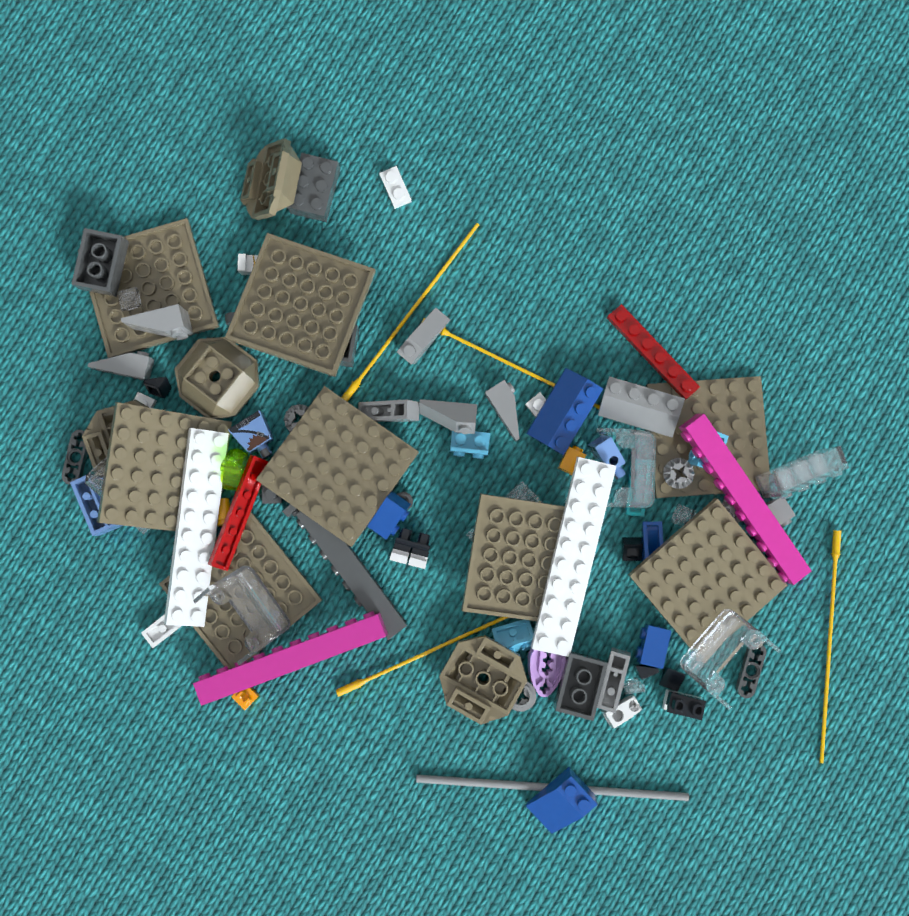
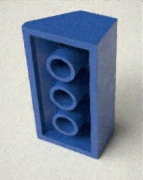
M565 368L526 434L555 452L564 455L603 388Z

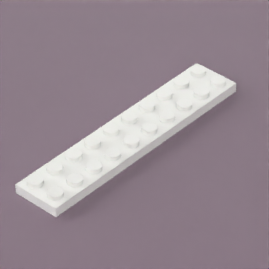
M189 428L164 617L165 625L200 627L205 625L212 566L208 565L215 546L229 433Z
M581 457L576 459L531 643V648L534 650L567 657L571 653L616 470L615 465Z

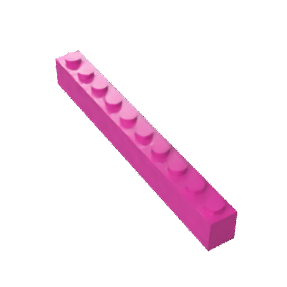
M697 413L679 427L682 431V438L693 447V454L702 460L704 470L712 475L715 479L713 481L715 486L725 494L726 502L735 508V515L746 524V531L757 540V547L768 556L767 560L779 572L777 574L782 582L795 585L812 570L706 415Z
M374 611L363 614V619L356 621V618L345 621V625L339 628L337 625L326 628L327 632L319 634V631L308 635L309 639L301 641L299 638L289 642L290 646L283 648L280 645L271 649L272 653L267 655L262 652L254 655L251 661L247 662L246 659L234 663L235 667L228 669V666L217 669L216 674L210 676V673L199 676V680L193 683L201 706L386 637L388 633L380 612L376 614Z

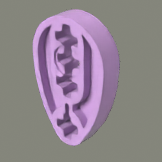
M531 648L528 653L527 664L530 681L538 695L548 697L561 680L566 656L548 653L551 660L547 661V665L550 668L544 672L542 668H545L546 663L543 658L547 657V653ZM545 683L548 687L544 688V691H542L540 687H542Z

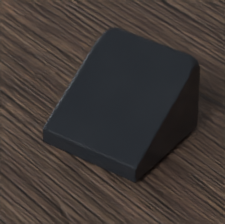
M167 377L144 379L143 381L148 393L165 399L172 389Z
M622 537V561H642L643 542L641 537Z
M633 664L638 677L642 680L659 673V669L656 667Z
M665 666L659 685L678 691L686 674Z

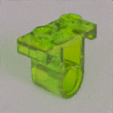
M229 449L220 468V471H222L220 479L222 489L237 490L248 459L247 452H243L241 449Z

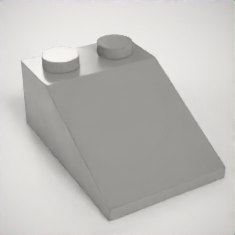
M179 304L121 318L122 323L134 330L177 338V340L186 339L188 335L193 334L188 311Z

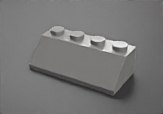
M609 376L598 416L673 437L685 398Z

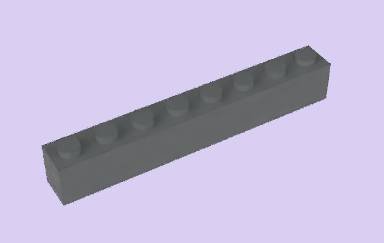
M301 511L297 513L298 519L296 522L302 529L306 528L309 532L308 538L314 545L318 544L321 549L319 553L325 560L329 559L332 563L331 569L337 576L340 574L343 578L342 584L348 591L352 590L355 594L354 600L359 607L363 605L367 611L366 613L374 611L376 614L380 612L388 633L386 638L389 640L408 625L353 549Z

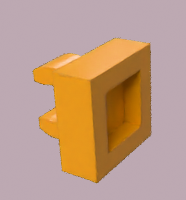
M250 687L234 693L231 697L246 710L260 695Z

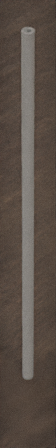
M417 775L416 783L541 791L549 784ZM588 786L595 795L689 801V793Z

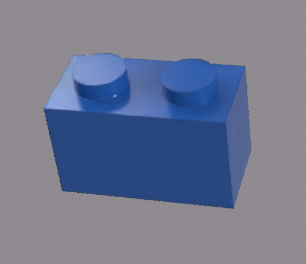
M392 491L385 498L367 527L384 539H387L390 535L394 536L400 528L398 526L400 520L404 522L409 515L408 508L411 504Z
M645 624V627L641 628L639 636L642 639L641 645L637 647L635 653L637 662L663 669L671 630Z

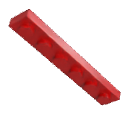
M622 304L607 316L612 325L680 397L686 400L700 388L690 375Z
M250 455L208 565L228 571L261 483L256 479L266 467L268 461Z

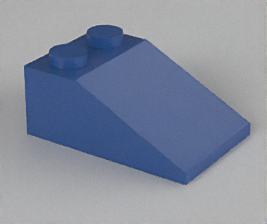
M570 767L525 804L551 834L583 818L598 805L595 794Z

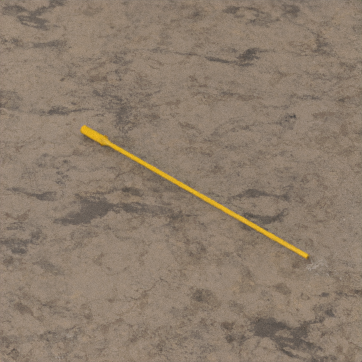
M478 223L474 225L359 378L352 381V384L341 398L348 402L357 388L360 387L359 385L363 377L478 228Z
M446 327L440 333L441 336H450L552 387L555 386V383L450 333ZM595 403L593 407L600 410V405Z
M833 530L831 553L833 571L819 763L824 762L837 561L839 555H841V531Z
M500 617L365 679H357L336 689V693L339 697L359 687L361 688L362 685L374 678L509 617Z

